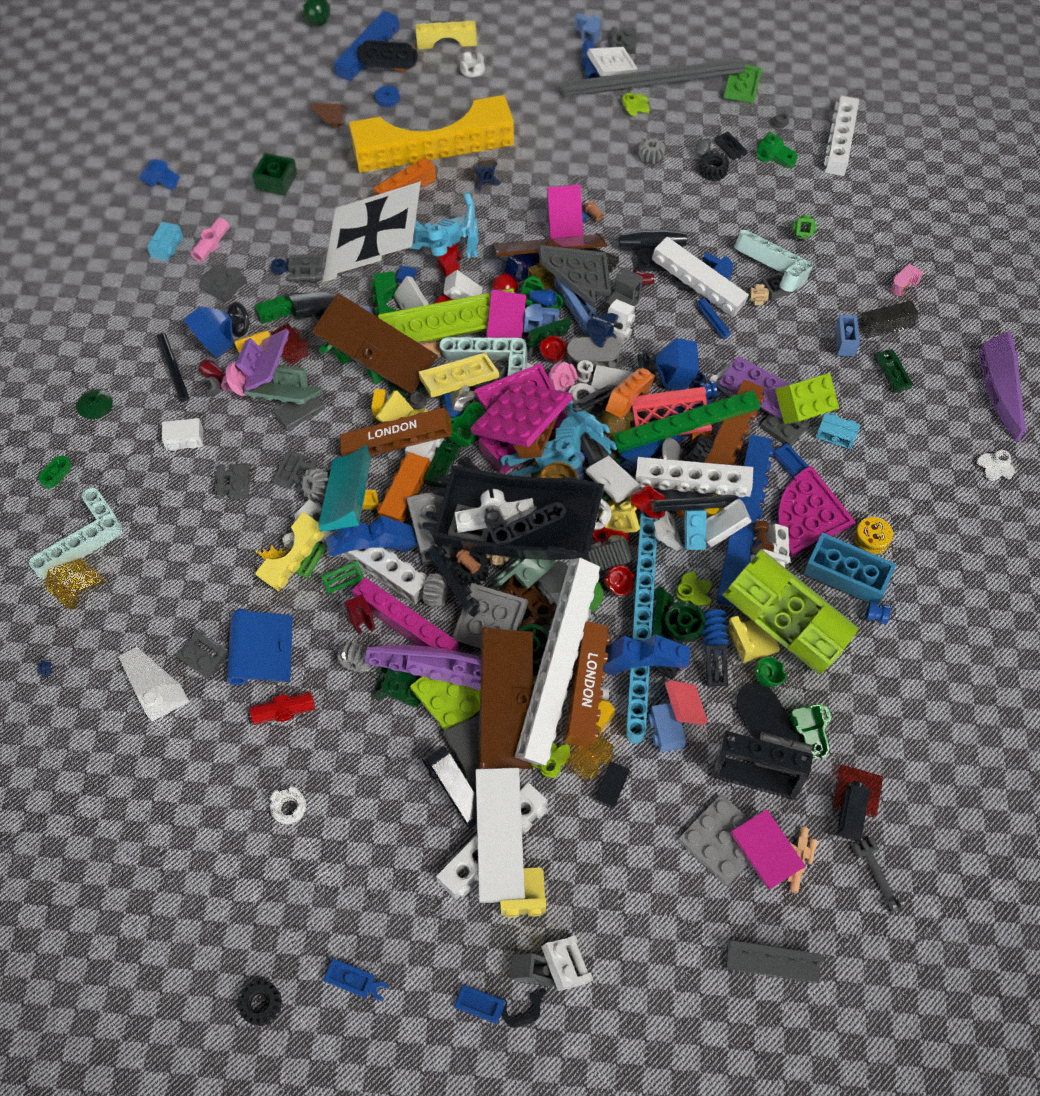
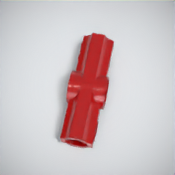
M312 692L294 696L279 695L270 702L251 706L250 715L253 724L257 725L273 720L279 722L288 721L296 714L315 710Z

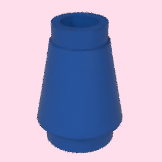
M552 289L532 290L530 292L531 301L548 307L554 306L556 303L557 294Z

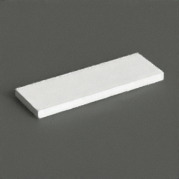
M519 768L476 769L479 903L525 899Z

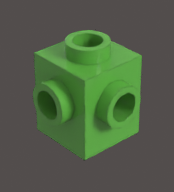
M801 215L800 218H796V221L792 222V231H794V235H798V239H808V236H813V233H816L817 223H815V219H810L811 215ZM804 223L806 228L801 230V224Z

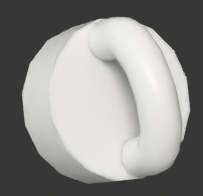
M294 532L288 533L282 538L284 547L293 548L295 542Z

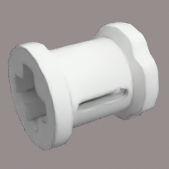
M588 360L580 361L577 365V370L579 371L577 374L578 381L585 384L590 383L593 378L591 373L593 371V364Z

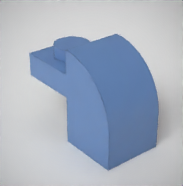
M580 13L575 15L574 29L582 31L581 41H591L594 44L599 41L601 20L598 16L593 15L590 18Z
M541 304L529 305L524 313L523 332L529 333L532 329L558 321L559 309L542 308Z

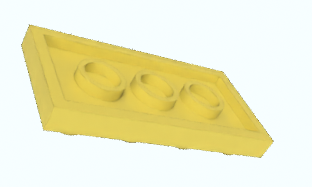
M482 353L419 371V378L432 398L457 391L465 385L468 387L499 378V371L488 355Z

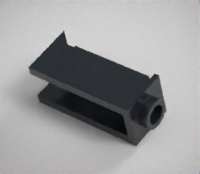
M852 781L851 784L845 785L848 789L844 790L837 827L840 831L833 836L861 841L870 789L865 788L864 783Z

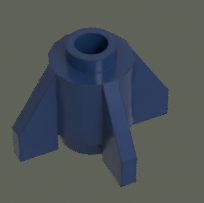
M479 161L473 165L476 173L475 187L478 190L484 185L483 182L493 181L500 185L501 182L494 176L493 171L498 165L497 161Z
M609 313L589 319L587 322L588 333L597 346L603 348L607 341L605 338L613 337L616 339L617 336L613 333L614 325L611 323H616L618 315Z

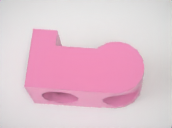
M909 263L894 278L893 285L890 288L891 293L896 296H902L911 284L916 286L920 282L923 272Z

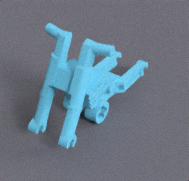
M470 192L463 194L467 204L465 217H456L451 220L444 218L435 225H431V223L421 225L418 221H415L414 240L412 247L409 249L419 250L422 246H427L431 248L434 256H441L447 253V247H452V245L461 241V236L466 237L468 235L467 258H471L472 255L476 258L478 256L477 244L479 241L478 219L475 218V205Z
M570 401L565 407L569 410L567 412L568 417L563 420L559 428H556V438L547 442L542 456L535 458L537 464L513 471L509 475L524 476L530 473L531 477L539 475L548 464L553 462H564L574 469L578 468L581 460L577 453H580V438L584 433L588 434L590 439L599 443L609 455L611 454L610 449L617 450L615 442L603 434L604 431L610 433L607 424H601L595 419V416L590 415L585 410L575 413L572 407L573 402ZM517 452L512 455L503 456L500 461L503 466L508 463L509 467L533 458L520 459Z

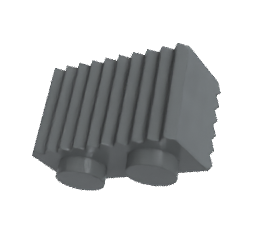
M616 534L608 537V540L600 542V540L591 542L588 554L589 562L600 566L599 571L615 565L629 563L632 554L625 536L619 537Z

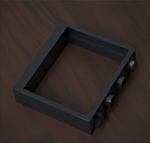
M725 731L715 757L711 778L795 800L810 775L814 754ZM728 737H734L735 741L728 740ZM726 755L789 771L797 775L795 777L726 758ZM788 781L794 782L793 785H788Z

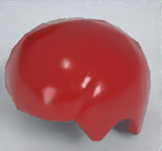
M500 274L493 280L491 290L502 291L513 288L514 293H516L518 283L513 276Z
M550 335L541 341L540 353L546 361L554 363L565 357L567 346L560 337Z
M612 566L605 574V586L613 594L619 596L628 595L635 587L633 585L634 575L626 566Z

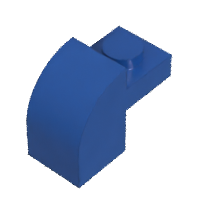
M152 159L143 168L139 179L151 187L160 182L173 191L180 176L167 168V162Z
M706 252L702 262L731 281L732 261L725 255L722 259H719Z

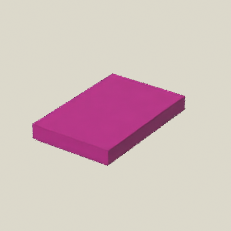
M581 185L547 187L550 239L583 236Z
M491 290L486 338H522L526 295Z
M767 809L730 832L768 891L806 867Z

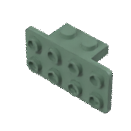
M283 365L276 367L273 381L259 385L256 389L243 390L244 395H250L251 398L263 397L266 400L277 399L281 402L291 401L296 404H305L308 400L317 397L322 392L321 387L308 386L306 368Z
M520 558L505 568L506 571L491 580L492 585L488 588L495 589L514 575L522 586L528 589L556 563L554 560Z

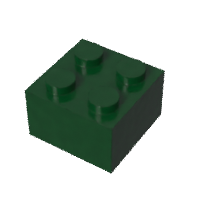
M264 152L252 173L255 189L286 196L298 174L295 159Z

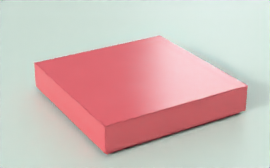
M672 680L665 683L678 722L697 725L708 723L696 685Z

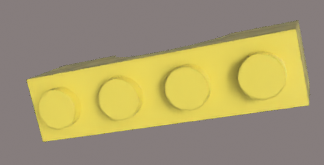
M475 21L416 24L417 49H431L442 38L456 39L462 47L477 46Z
M302 512L291 526L295 536V542L291 551L279 559L266 558L255 575L279 592L281 588L287 585L290 576L299 569L300 563L304 558L311 554L312 548L323 538L325 531L321 532L318 526L319 523Z

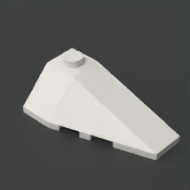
M138 647L118 656L151 722L189 702L182 686Z

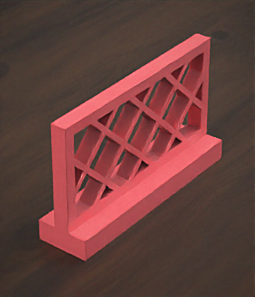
M705 387L637 396L632 404L635 427L649 423L647 421L652 416L660 420L668 417L670 414H679L674 411L679 406L685 408V412L692 410L694 404L703 403V406L707 405ZM658 409L667 411L663 417L655 413ZM645 411L648 413V416L642 419L637 415V412ZM710 424L679 435L712 431V426Z

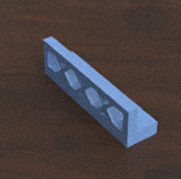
M555 276L554 287L586 337H589L587 322L592 317L598 316L597 313L582 298L580 303L577 298L580 296Z

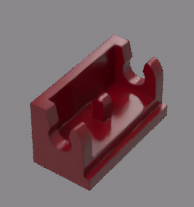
M363 594L344 602L350 623H353L358 633L362 634L361 624H366L370 631L376 630L372 611Z

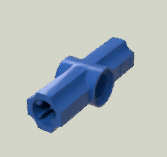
M585 41L581 49L583 54L582 65L587 79L600 77L597 69L586 54L589 49L595 48V44L591 41Z

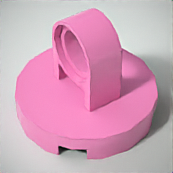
M234 361L227 366L226 375L223 376L221 387L226 391H234L240 396H247L244 395L243 390H245L244 386L248 376L236 366L237 361Z
M567 362L554 364L550 372L547 373L554 390L569 392L570 388L575 385V381H578L576 369Z

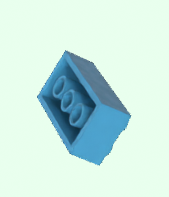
M822 533L806 566L804 575L864 601H874L879 604L897 564Z

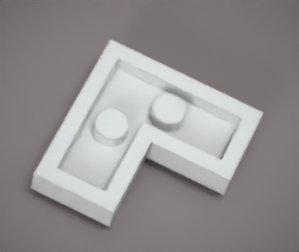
M665 511V516L654 522V534L658 541H662L668 547L678 551L683 548L675 519L672 514Z

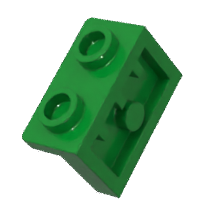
M286 295L255 305L262 324L293 314L292 302Z

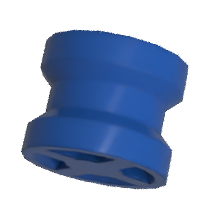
M714 380L709 381L707 384L703 382L698 384V388L705 387L706 399L710 397L712 399L717 398V386Z

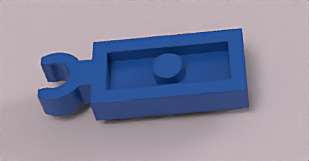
M334 958L323 980L327 984L367 999L370 993L379 1002H383L384 998L377 995L378 989L384 988L388 990L389 988L385 982L374 983L375 975Z

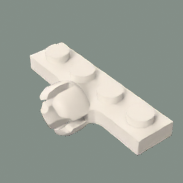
M493 489L494 498H491L489 490L481 495V507L455 512L458 533L487 528L484 521V510L490 505L498 506L505 519H508L534 507L533 499L506 502L502 491ZM491 512L488 514L487 517L491 520H495L498 518L499 515L495 512Z

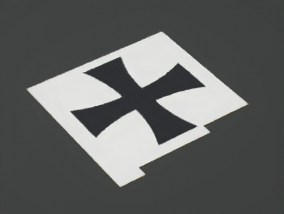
M421 181L335 208L322 283L337 279V273L381 261L382 255L412 247Z

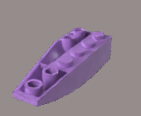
M1005 332L984 342L978 356L990 400L1006 429L1015 441H1019L1026 432L1018 368L1019 356L1015 351V340L1012 339L1011 332Z
M388 645L367 647L365 663L480 690V656L427 646Z

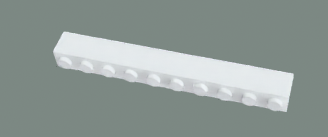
M582 558L573 559L569 562L515 753V758L534 765H546L550 759V749L556 737L558 721L562 716L561 709L567 697V687L573 675V665L578 657V647L584 635V625L589 617L588 610L594 598V588L599 580L600 566Z

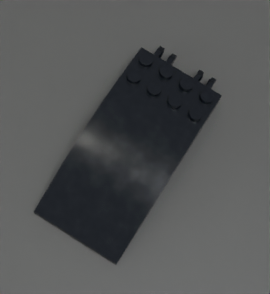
M455 465L451 467L449 478L436 477L435 482L437 484L447 486L446 489L434 487L432 490L433 494L444 497L440 513L427 511L425 517L435 520L437 523L424 522L422 525L423 529L433 532L432 536L436 545L489 555L524 559L568 560L588 558L605 484L570 477L539 478L506 475ZM493 489L502 491L506 502L532 498L534 506L552 498H559L563 501L566 509L564 517L504 545L495 543L491 534L489 542L448 535L457 505L479 508L482 505L481 495L489 490L491 498H494ZM556 505L553 506V510L558 512L559 508ZM545 509L546 515H547V517H548V516H549V513H548L547 509ZM536 513V519L534 520H541L543 518V515L540 513ZM517 522L514 525L517 529H522L525 526L523 522ZM479 530L466 531L467 533L480 536L483 531ZM499 530L496 533L498 537H504L507 534L504 530Z

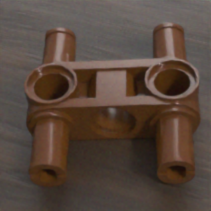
M513 575L501 592L528 600L525 613L529 617L521 622L519 628L526 624L548 625L555 615L557 608L555 603L550 604L533 584L528 589H525L523 586L520 588L514 587L515 585L522 586V584ZM540 612H545V613H547V615H543V616H542V615H540L539 613H540Z

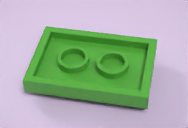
M745 65V72L729 74L724 98L754 103L763 68Z

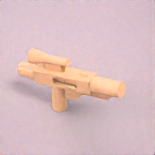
M800 827L797 846L792 843L790 844L803 863L805 859H809L808 864L812 865L818 841L810 839V848L807 847L809 829ZM804 868L788 878V882H791L790 892H799L801 875L804 873Z

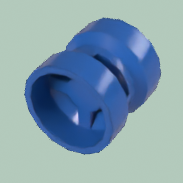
M870 601L865 619L868 621L876 619L879 623L886 625L889 620L891 605L883 604L878 606L877 602Z

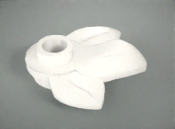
M999 450L994 454L985 453L977 460L978 465L986 468L985 476L988 480L994 481L1001 476L1011 479L1015 473L1014 467L1010 464L1011 455L1005 450Z

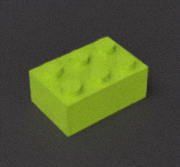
M830 373L775 389L784 424L799 422L839 409Z

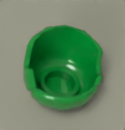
M770 656L759 659L754 668L755 677L758 682L769 688L784 683L788 675L784 673V664Z

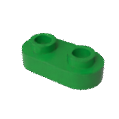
M66 456L55 457L39 474V482L44 488L55 487L69 473L72 463Z

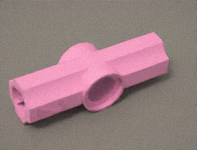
M219 217L209 229L203 230L201 240L190 252L191 257L201 263L211 251L217 250L219 248V241L230 228L229 223Z

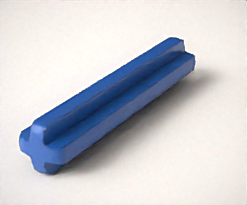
M699 299L697 302L699 309L721 338L727 339L731 335L729 329L707 300Z

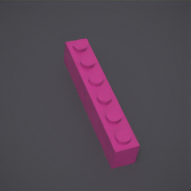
M366 577L352 590L353 597L363 594L375 617L416 646L459 651L458 641Z

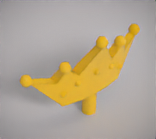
M271 545L269 552L266 549H263V553L258 552V550L255 552L264 560L266 558L279 559L284 557L291 549L288 548V550L282 551V548H279V551H277Z

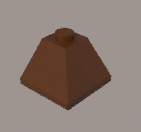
M310 103V107L325 123L331 124V127H340V124L344 125L347 106L331 103Z

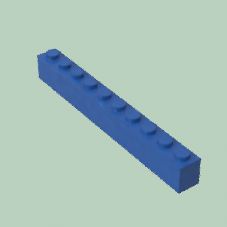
M750 434L743 466L753 467L752 491L750 497L737 496V499L743 501L752 522L729 536L716 603L736 607L722 595L751 562V547L757 542V540L753 539L754 535H757L753 530V523L757 519H761L763 508H760V503H764L766 492L762 491L763 487H767L769 479L765 475L766 472H770L772 462L768 460L769 457L772 458L774 447L771 446V438Z

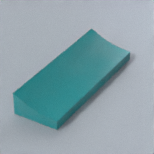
M366 444L351 454L333 459L318 525L321 532L359 526L371 462Z

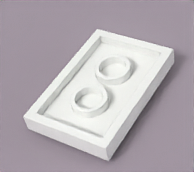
M624 47L592 48L586 53L600 76L633 73L638 70Z

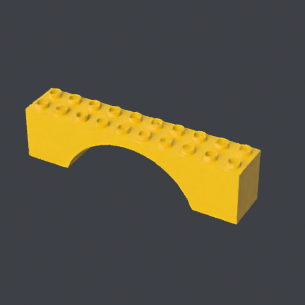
M505 95L474 100L470 110L460 120L436 130H405L389 124L381 117L349 122L352 146L359 173L413 164L423 157H426L428 160H435L514 145V120Z

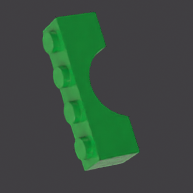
M394 271L373 274L374 281H371L372 291H376V294H373L374 305L378 304V307H375L376 317L380 314L400 311L387 305L396 292Z

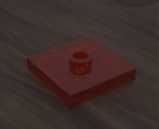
M840 765L832 806L841 809L844 790L848 789L845 785L851 784L852 781L865 784V788L870 789L866 816L876 818L883 776Z

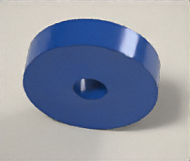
M389 85L378 88L375 92L376 103L382 107L395 106L400 101L399 90Z

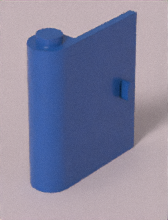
M237 609L235 612H232L227 682L229 684L243 685L248 682V679L290 682L293 615L252 612L245 609Z

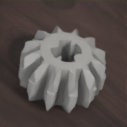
M651 137L649 139L644 138L640 142L638 149L641 161H646V163L652 162V164L654 162L659 163L665 154V144L662 143V140H657V137L655 139Z
M320 468L306 470V473L302 475L303 481L300 482L303 486L301 490L304 491V496L310 500H322L325 498L329 480L328 472H324Z
M430 573L426 578L423 589L425 604L442 607L447 601L450 588L443 574Z
M347 641L340 648L338 662L342 664V667H346L348 671L352 670L354 673H363L371 666V664L365 663L367 647H364L362 644Z

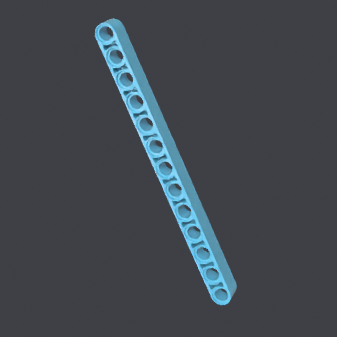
M641 511L639 521L640 529L632 639L640 642L649 639L652 632L657 538L654 534V522L658 521V519L646 517L648 515ZM640 600H646V601H648V602H647V603H643V602H641ZM639 617H644L647 620L642 621ZM644 635L646 638L641 639L637 636ZM650 666L630 669L626 738L634 744L640 743L645 735ZM640 671L644 675L638 676L635 672ZM640 690L643 694L637 695L633 691ZM639 709L642 713L635 714L632 710ZM631 729H639L641 733L635 734Z

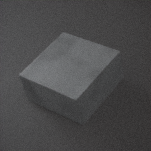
M782 273L763 278L761 281L764 288L769 290L768 298L770 301L790 294V292L781 289L779 286L783 278Z

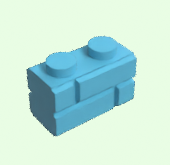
M162 222L147 245L150 256L168 261L171 255L175 254L177 245L183 241L180 227Z
M825 413L816 438L851 450L860 424L853 420L839 418L836 414Z
M684 510V547L686 550H706V541L704 540L706 539V510Z

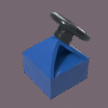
M240 302L231 303L227 313L199 306L183 319L197 338L216 358H219L233 346V334L242 337L249 329V316L246 308ZM237 307L241 310L243 317L238 313ZM241 323H243L244 327L242 331L239 332L238 327Z
M676 338L654 358H650L649 354L644 350L639 351L637 356L638 367L649 370L653 375L658 371L664 387L668 389H687L699 372L697 342Z

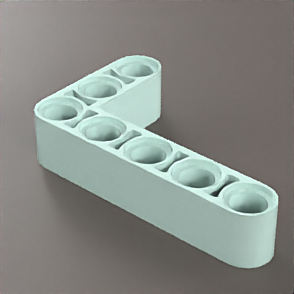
M747 230L740 231L734 245L738 251L783 273L784 275L779 286L788 292H793L804 284L813 267L811 262Z
M447 337L440 342L442 355L447 360H461L486 353L490 360L509 361L508 376L527 369L528 353L526 342L522 338Z
M89 488L82 494L85 504L96 520L31 557L29 565L39 578H47L121 535L122 527L117 517L97 489Z

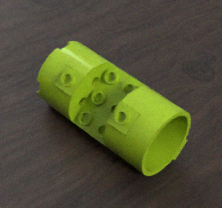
M763 549L757 553L722 595L818 675L838 658L859 630L858 626Z

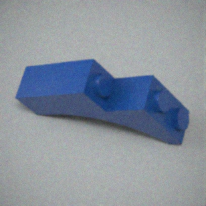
M381 516L370 525L360 522L359 526L338 529L326 538L328 554L334 557L342 553L364 548H390L407 553L418 545L413 526Z
M654 635L643 642L623 636L606 646L605 652L608 653L606 664L603 665V671L614 676L624 670L644 666H668L685 669L689 667L690 647L659 635Z

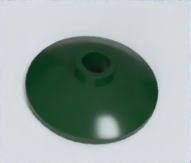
M90 390L79 397L76 409L79 415L85 419H99L110 412L113 406V399L104 390Z

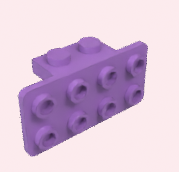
M287 329L264 339L260 346L251 338L245 340L236 366L248 376L244 386L246 391L256 389L259 385L269 383L273 379L274 371L279 364V358L288 340L289 331Z
M736 357L721 378L720 386L734 394H737L743 380L764 387L763 394L766 396L760 408L777 418H781L782 413L775 389L789 385V383L741 357Z

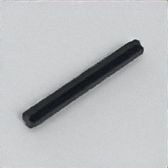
M165 333L158 334L157 339L181 402L188 401L190 397Z
M607 385L572 404L573 411L575 413L581 412L611 395L615 386Z
M732 495L654 500L651 503V507L654 512L722 508L737 500V497Z

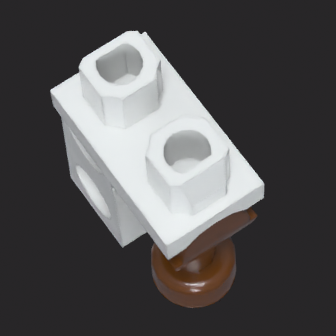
M767 521L754 522L753 530L757 533V543L751 547L754 554L750 556L751 561L763 549L782 566L785 567L786 564L791 563L788 527L778 524L769 526Z

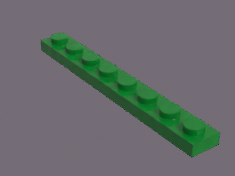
M754 390L612 434V438L618 453H622L760 409V403Z

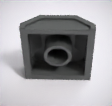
M214 265L202 276L199 288L225 303L247 282V279L236 267L228 268L223 265Z

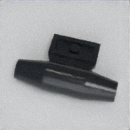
M638 230L619 234V248L639 251L637 254L638 271H667L652 260L655 248L666 237L684 247L687 244L686 232L673 230Z

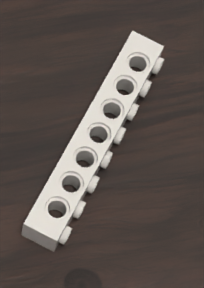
M309 499L294 515L295 520L304 512L317 521L320 519L323 506ZM325 531L320 541L327 545L326 538L335 531ZM364 548L366 549L364 551H359L361 549L341 554L351 562L357 560L360 568L416 605L423 597L424 584L428 576L423 572L413 569L410 563L398 559L397 555L393 552H388L383 548ZM406 579H412V580L409 581V582H405V581H404V580H406Z

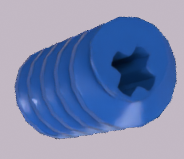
M716 609L704 611L705 625L702 632L704 651L705 645L726 644L728 646L729 641L726 640L728 633L725 632L728 627L724 625L727 623V619L724 618L726 612Z

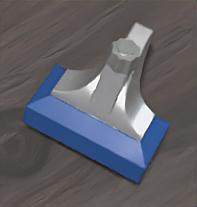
M466 385L462 386L460 390L441 395L443 407L451 418L461 416L464 412L463 405L467 401L477 398L474 391L469 392L470 388Z

